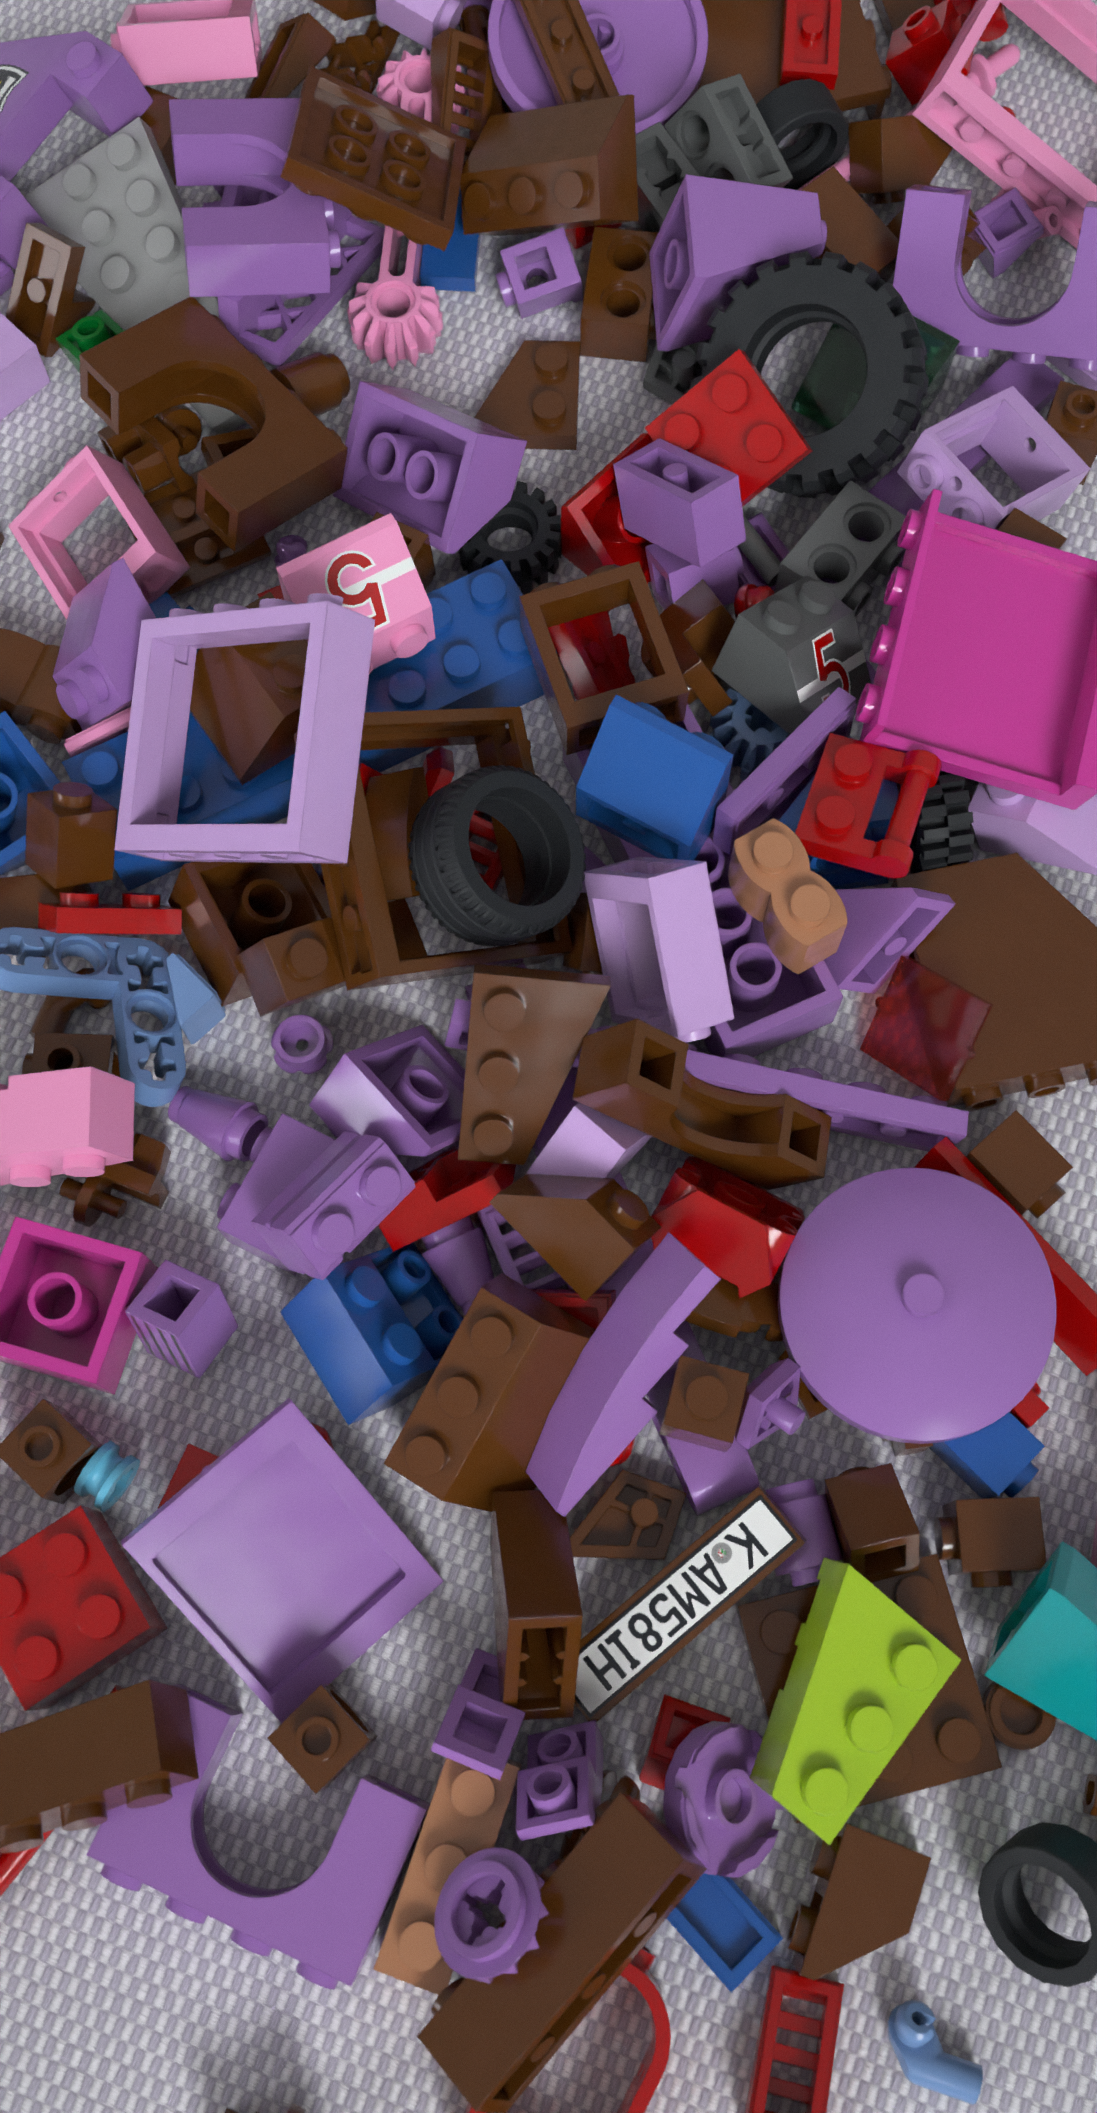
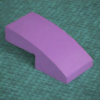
M475 1648L461 1684L457 1686L431 1751L500 1780L526 1712L500 1702L497 1656Z

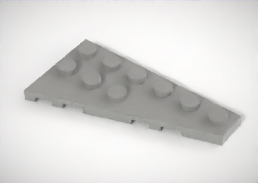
M137 117L24 196L49 228L85 246L77 282L124 331L190 297L181 209L184 208V205L153 132L140 117ZM218 296L194 297L210 314L219 317ZM189 403L209 426L219 434L231 432L246 423L240 416L223 407L206 403Z

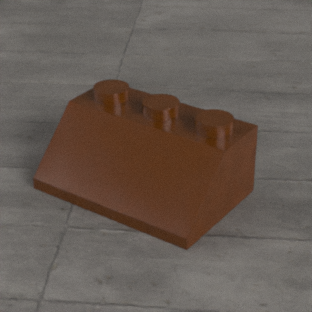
M627 94L490 116L462 169L460 188L463 235L510 236L554 231L562 227L564 229L639 221L634 95Z
M501 1273L480 1288L383 1464L441 1501L492 1512L493 1492L535 1490L537 1486L525 1471L549 1412L595 1329Z

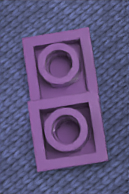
M596 1720L528 1735L527 1769L518 1771L516 1832L520 1841L594 1824L597 1818L595 1809L600 1805L604 1766V1739Z

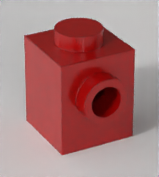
M945 0L933 8L930 6L919 8L905 20L901 27L892 32L885 63L912 106L919 103L968 18L965 14L959 16L951 0ZM974 49L961 70V73L965 76L969 75Z

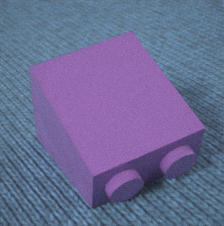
M686 174L649 252L657 350L671 351L710 339L713 329L707 325V322L714 309L717 308L724 313L734 300L727 292L740 279L747 286L758 279L757 267L771 260L778 267L789 264L790 254L808 251L813 259L819 257L826 244L827 225L824 220H821L818 193Z

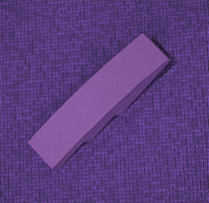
M671 1233L665 1236L623 1288L583 1348L549 1412L525 1471L555 1511L564 1517L658 1412L645 1395L689 1346L675 1330L720 1280L712 1270Z

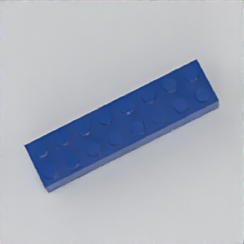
M502 559L427 593L432 606L436 639L428 642L420 652L411 657H398L372 670L368 678L365 712L520 707L544 695L520 628L519 596L523 594ZM189 713L177 824H273L288 817L295 753L244 785H241L195 718ZM128 732L62 762L71 782L88 785L93 789L94 793L117 809V822ZM433 747L360 750L359 764L363 763L381 773ZM116 850L114 855V868L128 892L174 871L184 864L190 863L160 861Z

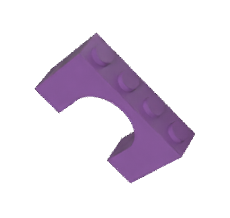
M300 98L168 99L177 186L241 185L262 189L277 196V198L252 206L181 208L190 297L330 293V268H340L341 265L338 230H334L333 201L322 196L305 194L293 183L280 178Z
M914 184L906 190L893 287L901 295L918 324L917 327L924 340L926 351L933 349V343L956 345L955 354L967 357H988L990 349L1011 351V360L1026 364H1044L1046 356L1070 358L1068 366L1071 368L1097 371V202L1088 201L1085 206L1074 268L1065 292L1055 303L1037 314L1021 318H1008L996 315L983 308L972 297L964 281L961 259L972 190Z
M171 1684L172 1686L187 1690L199 1778L172 1787V1798L166 1802L143 1808H128L127 1804L107 1810L108 1820L100 1825L86 1855L103 1863L104 1866L100 1874L120 1887L138 1892L142 1885L146 1884L168 1895L165 1907L184 1919L204 1924L207 1916H210L232 1927L233 1931L230 1939L248 1951L261 1956H270L274 1948L298 1960L296 1972L314 1984L334 1990L338 1981L351 1987L362 1969L423 1827L430 1803L367 1774L360 1779L330 1850L312 1876L298 1884L278 1889L259 1888L243 1883L228 1873L218 1862L208 1843L204 1825V1807L208 1789L243 1713L183 1684Z

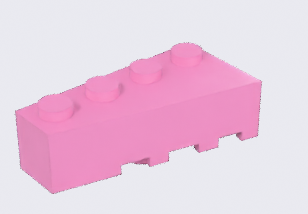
M91 1066L8 1076V1086L0 1084V1186L12 1184L21 1187H41L51 1183V1176L60 1174L74 1177H95L105 1173V1166L133 1161L135 1083Z

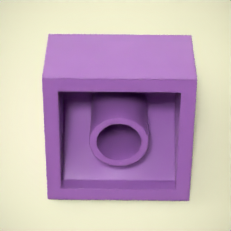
M124 558L110 564L73 597L53 672V678L57 684V697L63 710L72 719H77L83 731L131 707L141 620L156 619Z

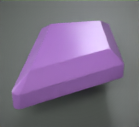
M789 1358L770 1364L746 1387L736 1428L735 1441L750 1449L778 1429L783 1430L789 1435L795 1433L806 1414L805 1411L797 1407L800 1365Z

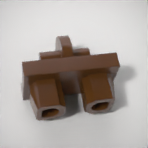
M184 405L170 407L159 413L156 418L153 416L119 436L109 426L97 432L107 456L125 465L132 479L144 494L166 481L172 484L181 494L196 486L193 477L179 465L178 457L190 453L197 447L202 433L200 419L188 407Z
M135 1133L133 1139V1161L105 1166L104 1174L95 1177H83L86 1179L84 1184L67 1177L60 1187L59 1194L76 1201L73 1209L74 1221L88 1227L92 1226L102 1213L117 1219L123 1216L127 1207V1201L111 1195L112 1190L161 1209L169 1194L161 1180L166 1172L171 1151L161 1141Z

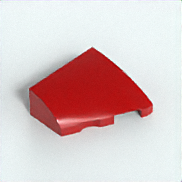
M452 1146L422 1166L408 1172L414 1180L416 1187L378 1226L394 1252L490 1206L489 1202L499 1192L513 1183L516 1165L458 1160L459 1146Z

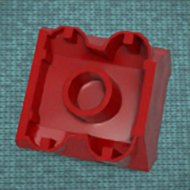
M688 1156L682 1168L675 1170L657 1207L651 1214V1217L661 1226L651 1238L653 1249L655 1250L665 1236L671 1233L717 1276L738 1286L739 1298H742L771 1284L805 1216L802 1209L765 1189L698 1157Z

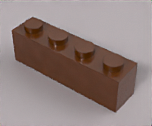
M148 1679L0 1733V1853H14L35 1848L44 1843V1832L62 1827V1830L75 1831L98 1826L108 1820L107 1810L127 1804L128 1808H143L166 1802L172 1798V1787L198 1779L199 1774L187 1690Z
M620 1793L615 1800L609 1799L601 1803L595 1809L597 1818L594 1824L582 1828L584 1837L566 1858H559L552 1862L539 1875L545 1881L540 1889L541 1902L549 1915L539 1919L534 1935L539 1948L526 1951L518 1960V1974H500L493 1977L490 1984L467 1977L459 1978L448 1985L434 2001L431 2008L434 2016L417 2037L475 2112L507 2113L706 1871L707 1868L645 1803L623 1793ZM503 1921L496 1929H499V1927L504 1928L507 1921Z

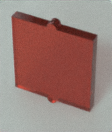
M901 955L883 997L880 996L875 1001V1006L878 1009L860 1050L938 1100L948 1101L966 1061L974 1059L976 1055L973 1046L993 1005L911 957Z

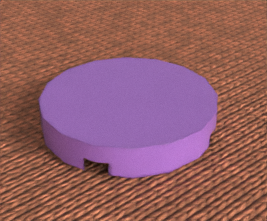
M711 1721L693 1729L676 1748L666 1773L663 1798L666 1826L707 1868L704 1874L738 1878L758 1868L772 1850L779 1832L778 1829H772L775 1820L776 1809L783 1810V1807L749 1779L763 1736L756 1730H748L742 1724Z

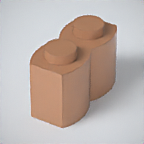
M773 818L734 840L728 870L730 888L740 906L753 918L763 923L767 944L775 957L789 970L800 974L835 954L847 926L846 910L840 896L831 884L817 873L810 871L807 852L797 835L785 824Z

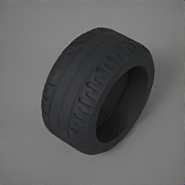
M504 765L476 769L437 790L428 798L415 817L416 820L412 825V831L409 836L411 841L408 843L410 850L408 859L411 861L409 868L413 872L411 875L412 880L416 883L414 887L420 893V900L426 904L425 908L432 912L431 916L434 919H438V923L442 927H446L449 933H454L457 938L464 939V941L475 945L496 947L510 945L551 929L576 904V900L579 898L580 891L583 888L582 882L585 879L584 871L586 870L584 862L586 854L584 853L585 846L582 842V833H580V827L576 823L574 814L570 811L568 804L564 802L563 797L559 796L557 791L551 788L548 782L542 781L541 777L533 775L532 772L524 771L519 767L515 768L514 766ZM474 810L484 812L497 819L508 829L519 846L525 866V886L518 904L503 899L490 889L475 867L469 847V826Z

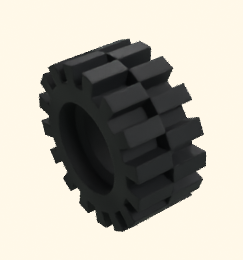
M517 481L516 491H513L511 501L459 549L460 564L463 571L468 570V574L502 559L516 584L520 586L523 595L529 594L532 591L533 580L538 586L548 583V572L555 575L559 568V558L562 555L561 517L557 515V506L552 499L545 502V492L538 487L535 488L531 495H528L527 483ZM506 527L523 529L530 533L532 537L530 544L515 551L498 550L490 546L487 540L490 534Z
M940 771L935 786L928 788L910 844L914 855L910 866V874L968 863L969 860H972L973 851L970 844H974V833L970 829V823H974L973 812L968 810L970 796L969 791L964 790V777ZM896 783V786H897V789H898V793H899L902 784Z

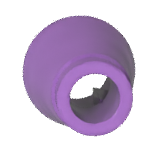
M183 1086L178 1090L168 1108V1117L171 1121L177 1123L225 1161L238 1159L246 1162L250 1160V1153L256 1139L268 1127L267 1116L259 1112L254 1102L193 1089L189 1086Z
M469 1216L422 1238L427 1249L422 1256L458 1307H461L464 1316L480 1288L494 1279L482 1227L475 1228Z

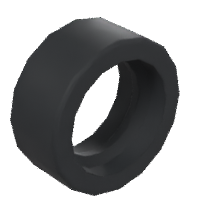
M812 79L791 81L772 90L756 103L777 146L781 140L794 130L806 124L814 123L805 136L792 146L780 151L793 176V179L783 188L798 190L834 165L841 157L848 141V122L824 83Z
M1041 1822L1021 1829L1000 1847L982 1868L978 1896L983 1921L997 1947L1017 1968L1037 1980L1064 1987H1071L1091 1981L1097 1975V1843L1092 1838L1067 1825ZM1025 1864L1042 1866L1057 1874L1077 1893L1088 1913L1091 1937L1087 1942L1066 1939L1049 1929L1033 1912L1024 1895L1020 1876L1021 1868Z

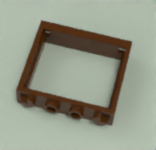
M521 706L364 713L360 750L475 744L480 768L496 765L514 766L515 768H522L524 771H530L535 775L530 752L531 743L527 739ZM297 733L294 734L295 745L297 741ZM358 765L347 864L320 863L347 991L474 973L475 964L514 967L521 963L525 966L535 965L573 952L568 922L570 921L566 915L551 929L521 940L518 944L399 959ZM491 816L509 902L518 904L525 886L523 857L512 834L502 823Z

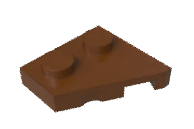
M524 340L474 418L526 440L525 449L577 450L580 341Z

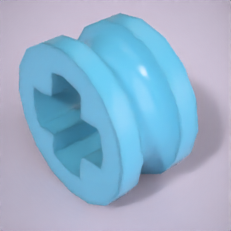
M113 1441L106 1442L94 1453L82 1469L74 1486V1492L83 1498L89 1494L95 1497L94 1506L103 1512L110 1509L125 1493L140 1466V1460L133 1455L122 1458L119 1455L120 1446Z

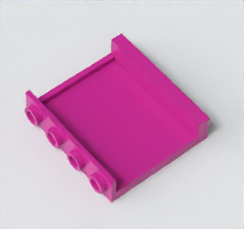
M933 489L918 511L913 509L908 511L899 533L897 546L906 549L902 567L896 566L894 568L884 595V604L892 606L888 625L882 624L879 627L870 652L869 661L878 664L873 684L867 683L857 705L855 720L864 723L859 741L904 753L917 749L926 750L939 757L942 762L941 771L1076 810L1097 794V561L940 513L938 508L943 491Z

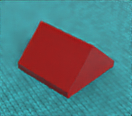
M642 433L561 506L562 555L587 576L602 566L611 564L624 566L639 561L647 584L651 581L645 547L653 543L624 528L613 464L654 442L648 433Z

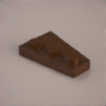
M486 964L474 965L458 1160L513 1165L525 1164L582 1047L583 1037L587 1036L611 987V976Z

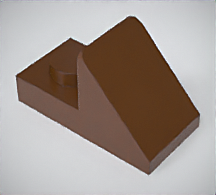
M26 222L5 317L36 345L39 354L44 357H53L60 348L56 338L71 329L78 320L86 317L94 308L96 301L75 289L85 246L42 223Z

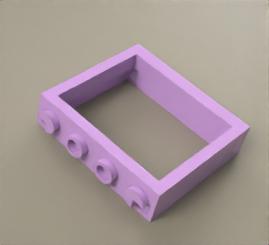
M324 593L309 594L307 603L296 604L287 600L267 598L260 600L259 608L249 609L240 605L222 603L214 605L213 613L174 608L170 610L169 617L141 620L114 850L160 861L347 864L375 620L342 607L343 597ZM308 639L287 824H177L197 649Z

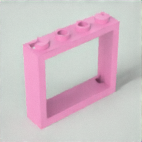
M977 0L912 115L1006 192L1016 187L1032 211L1053 205L1056 206L1062 215V228L1058 234L1077 249L1084 209L1088 201L1097 202V185L963 75L961 70L999 3H1002L1097 84V5L1091 0Z

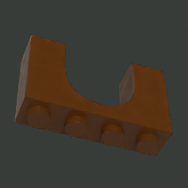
M188 297L80 354L81 398L118 436L170 407L185 403H206L223 407L240 416L253 428L257 436L250 443L198 472L196 514L234 552H237L342 488L348 448L343 444L340 436L333 429L326 427L304 406L297 393L287 389L265 367L258 355L254 352H249L227 330L221 319L214 314H210L194 297Z

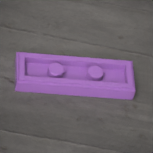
M838 687L716 808L713 844L731 855L734 840L766 823L817 771L830 733L850 738L857 705L854 696Z

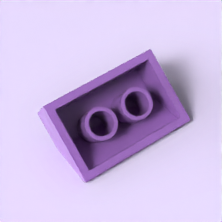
M360 381L345 441L348 451L342 488L333 493V496L373 517L376 512L383 515L392 513L395 520L428 534L431 546L445 553L455 554L511 501L527 441L410 389Z

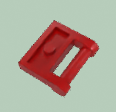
M830 733L795 831L807 855L888 878L905 877L909 872L914 857L910 844L927 790L937 783L942 762L939 757L926 750L917 749L904 753ZM888 780L902 784L885 838L878 842L864 839L883 781Z

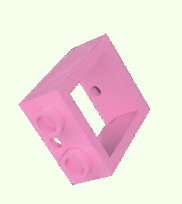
M179 0L128 4L120 21L116 23L117 33H111V47L123 54L143 86L258 77L263 53L255 0Z
M87 445L66 463L64 469L38 495L33 497L26 504L25 509L8 525L66 620L73 597L88 584L62 542L108 496H110L138 539L119 559L124 558L148 603H152L163 595L190 569L189 564L123 463Z

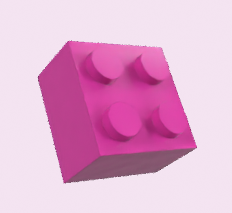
M15 1216L0 1256V1361L115 1395L136 1336V1331L128 1319L125 1310L157 1271L158 1267L142 1252Z

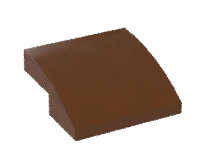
M203 469L190 474L196 486L182 494L170 483L143 494L190 566V569L166 591L172 599L272 556L271 549L264 535L234 552L196 514L198 472ZM130 529V531H131V533H132V536H133V538H134V540H135V542H136L138 539L136 538V536L134 535V533H133L132 530Z

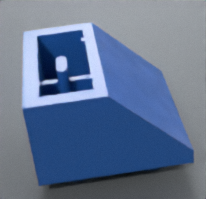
M615 695L608 707L576 786V815L657 858L694 861L715 827L716 808L726 799L734 754L726 751L718 740L706 733H691L667 721L666 717L652 705L644 702L632 703Z
M414 1242L394 1252L391 1247L339 1264L324 1280L313 1278L280 1311L348 1426L394 1406L427 1385L463 1321L462 1316L454 1307Z

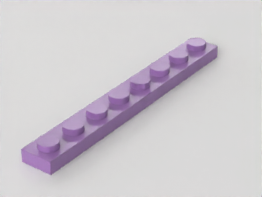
M455 999L444 1046L467 1051L471 999L468 1001ZM601 1026L597 1029L590 1028L587 1035L613 1026ZM687 1043L689 1045L685 1069L694 1077L708 1084L736 1092L787 1094L831 1116V1131L927 1152L945 1137L954 1145H957L967 1136L969 1111L947 1107V1102L937 1097L922 1095L905 1098L887 1094L882 1086L874 1083L853 1082L846 1085L824 1080L819 1072L811 1069L791 1068L786 1071L760 1066V1062L757 1059L748 1055L728 1054L719 1057L697 1052V1048L694 1045ZM581 1049L569 1071L570 1074L577 1075Z

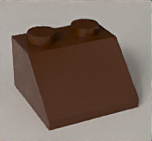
M269 592L245 607L249 609L259 608L260 600L267 598L275 599V597ZM306 639L201 648L196 654L190 713L241 785H244L295 753L294 734L298 732L308 647Z
M187 863L182 865L168 899L171 907L182 909V930L211 987L217 992L221 1000V1006L252 996L236 956L262 939L332 917L327 892L311 863Z

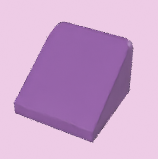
M1016 187L974 212L980 221V225L975 229V232L986 246V249L978 258L993 279L1006 271L1044 233V227Z

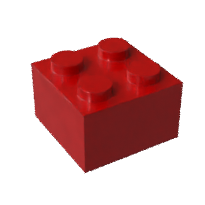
M80 1505L0 1557V1666L25 1711L50 1708L168 1629L101 1511Z

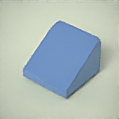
M172 953L166 958L178 1021L189 1042L195 1044L226 1016V1009L224 1006H221V1000L217 992L179 954L175 955Z

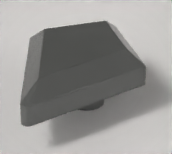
M697 342L671 351L657 350L656 343L643 379V388L667 403L674 404L694 387V378L702 376L703 365L695 360L699 343Z

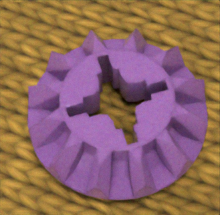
M488 1848L480 1850L462 1861L445 1882L435 1912V1937L444 1961L458 1974L489 1984L493 1977L500 1974H518V1960L526 1951L539 1948L534 1936L539 1919L549 1915L541 1902L540 1889L545 1881L533 1871L526 1858L511 1850ZM478 1900L487 1905L489 1902L498 1905L501 1913L505 1915L504 1920L507 1921L504 1928L499 1927V1929L489 1926L488 1921L482 1916L483 1911L476 1907Z

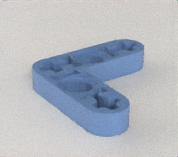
M20 927L0 929V990L12 993L112 1000L120 1078L135 1083L134 1101L149 1107L164 1106L171 1102L177 1094L185 1077L186 1061L182 1030L177 1017L166 958L170 954L162 946L154 941L141 938L54 933L42 929ZM5 954L15 955L18 964L21 965L11 964L10 956ZM42 956H47L50 958L47 965V969L43 967L45 963V957ZM67 956L82 957L92 964L95 972L85 975L74 973L67 969L62 959ZM138 966H142L144 974L150 976L146 988L140 990L138 989L141 984V974ZM141 1011L151 1013L162 1022L163 1029L159 1031L144 1030L135 1024L131 1014ZM150 1053H156L153 1059L154 1073L156 1077L163 1078L162 1081L153 1080L151 1072L144 1069Z

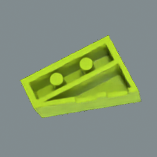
M824 1557L817 1576L820 1583L806 1624L801 1623L795 1645L798 1648L784 1690L779 1689L749 1779L804 1826L830 1845L958 1666L961 1659L852 1566Z

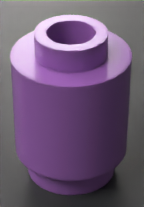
M814 1479L801 1480L765 1490L807 1540L803 1546L774 1570L776 1577L790 1574L793 1587L820 1581L817 1579L824 1557L836 1561L843 1560L825 1494L818 1495Z

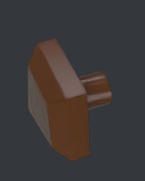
M622 1470L570 1537L573 1557L665 1560L687 1493Z

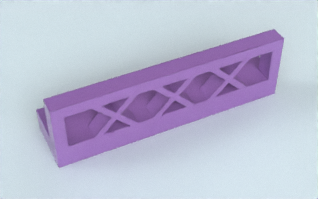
M333 202L334 230H338L340 241L347 235L365 244L343 248L340 246L341 265L338 268L339 273L330 276V293L218 296L219 318L227 330L249 352H254L265 362L277 367L281 366L382 254L385 228L355 217L347 207ZM310 297L312 301L308 306L285 308L284 302L288 299ZM282 328L284 332L276 342L256 335L260 330Z

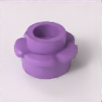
M294 1015L282 1021L272 1035L271 1046L276 1050L274 1060L282 1070L291 1074L302 1071V1073L308 1075L319 1071L326 1065V1055L333 1050L334 1041L329 1028L321 1026L315 1017ZM300 1041L308 1043L307 1049L303 1051L298 1050L296 1046Z

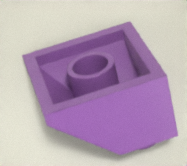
M419 1025L345 1053L309 1106L337 1138L344 1131L359 1133L361 1136L364 1134L378 1136L386 1142L394 1155L425 1157L459 1141L465 1070L423 1025Z

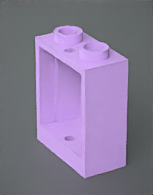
M1011 386L923 430L897 473L923 502H925L933 489L943 491L938 512L998 530L1014 508L1037 521L1059 510L1091 468L1014 386ZM1030 438L1034 439L1036 443L1035 449L1029 443ZM981 445L1026 495L1002 507L957 456Z
M635 857L584 872V881L602 972L604 976H611V987L607 997L612 1022L622 1024L639 1019L686 1043L704 1039L711 1035V1026L735 1019L705 861Z

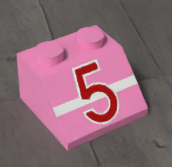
M392 513L276 567L284 600L299 604L307 603L308 595L313 593L343 597L342 607L375 620L369 674L373 669L398 657L408 658L417 654L428 642L436 639L431 603L398 523Z

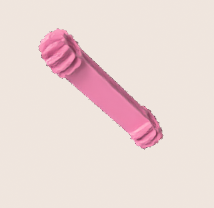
M426 47L420 55L412 56L403 50L400 62L386 61L384 75L378 78L377 97L433 123L431 56ZM457 65L456 71L461 72L460 65ZM455 84V91L468 95L465 87ZM453 104L454 112L466 115L467 108ZM451 124V132L459 133V126ZM385 225L379 278L373 284L357 282L355 298L349 300L347 313L349 324L352 325L350 327L351 336L357 350H365L371 364L386 358L387 363L393 370L398 360L406 359L416 367L419 353L433 354L436 338L441 336L443 317L442 312H440L439 297L435 292V287L421 286L420 284L423 245L409 240L405 272L397 276L401 241L404 234Z

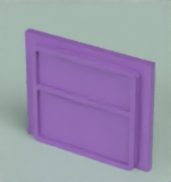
M290 1398L279 1405L213 1463L205 1466L200 1474L121 1540L122 1546L281 1723L320 1685L331 1683L444 1582Z

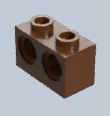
M594 227L581 312L580 356L646 363L649 339L657 340L649 252L658 233Z

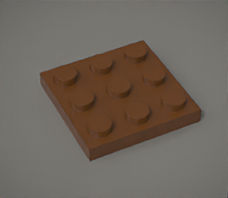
M310 66L303 83L280 178L293 183L305 194L322 196L347 207L354 215L367 221L376 220L396 229L414 243L420 245L429 244L445 252L454 232L467 139Z
M938 1554L919 1558L918 1571L872 1582L876 1588L958 1656L961 1661L857 1807L1003 1768ZM819 1585L736 1606L767 1724L779 1689L784 1690L798 1648L795 1645L801 1623L806 1624ZM792 1815L795 1823H801Z

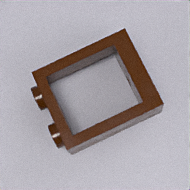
M639 561L624 566L614 564L602 566L594 570L587 577L563 584L559 582L544 583L534 588L529 594L519 596L520 628L566 756L593 747L608 707L615 695L632 703L644 702L652 705L671 723L685 719L689 690ZM630 604L657 677L574 701L548 628Z

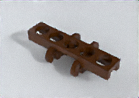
M372 20L365 34L349 36L345 42L335 43L332 50L326 55L329 61L327 68L319 70L372 94L400 32L388 25L380 27L377 20Z

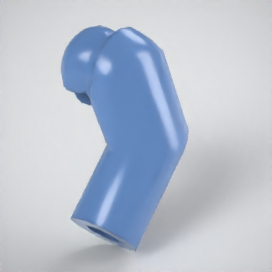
M908 2000L901 2005H897L891 2011L888 2019V2039L904 2076L915 2085L974 2105L981 2091L983 2080L982 2066L944 2052L933 2025L936 2018L933 2011L925 2003L918 2000Z

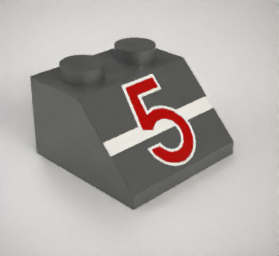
M808 575L739 613L712 669L716 675L789 734L804 722L838 687L854 696L858 705L865 685L871 683L854 611L836 598L831 588L815 581Z

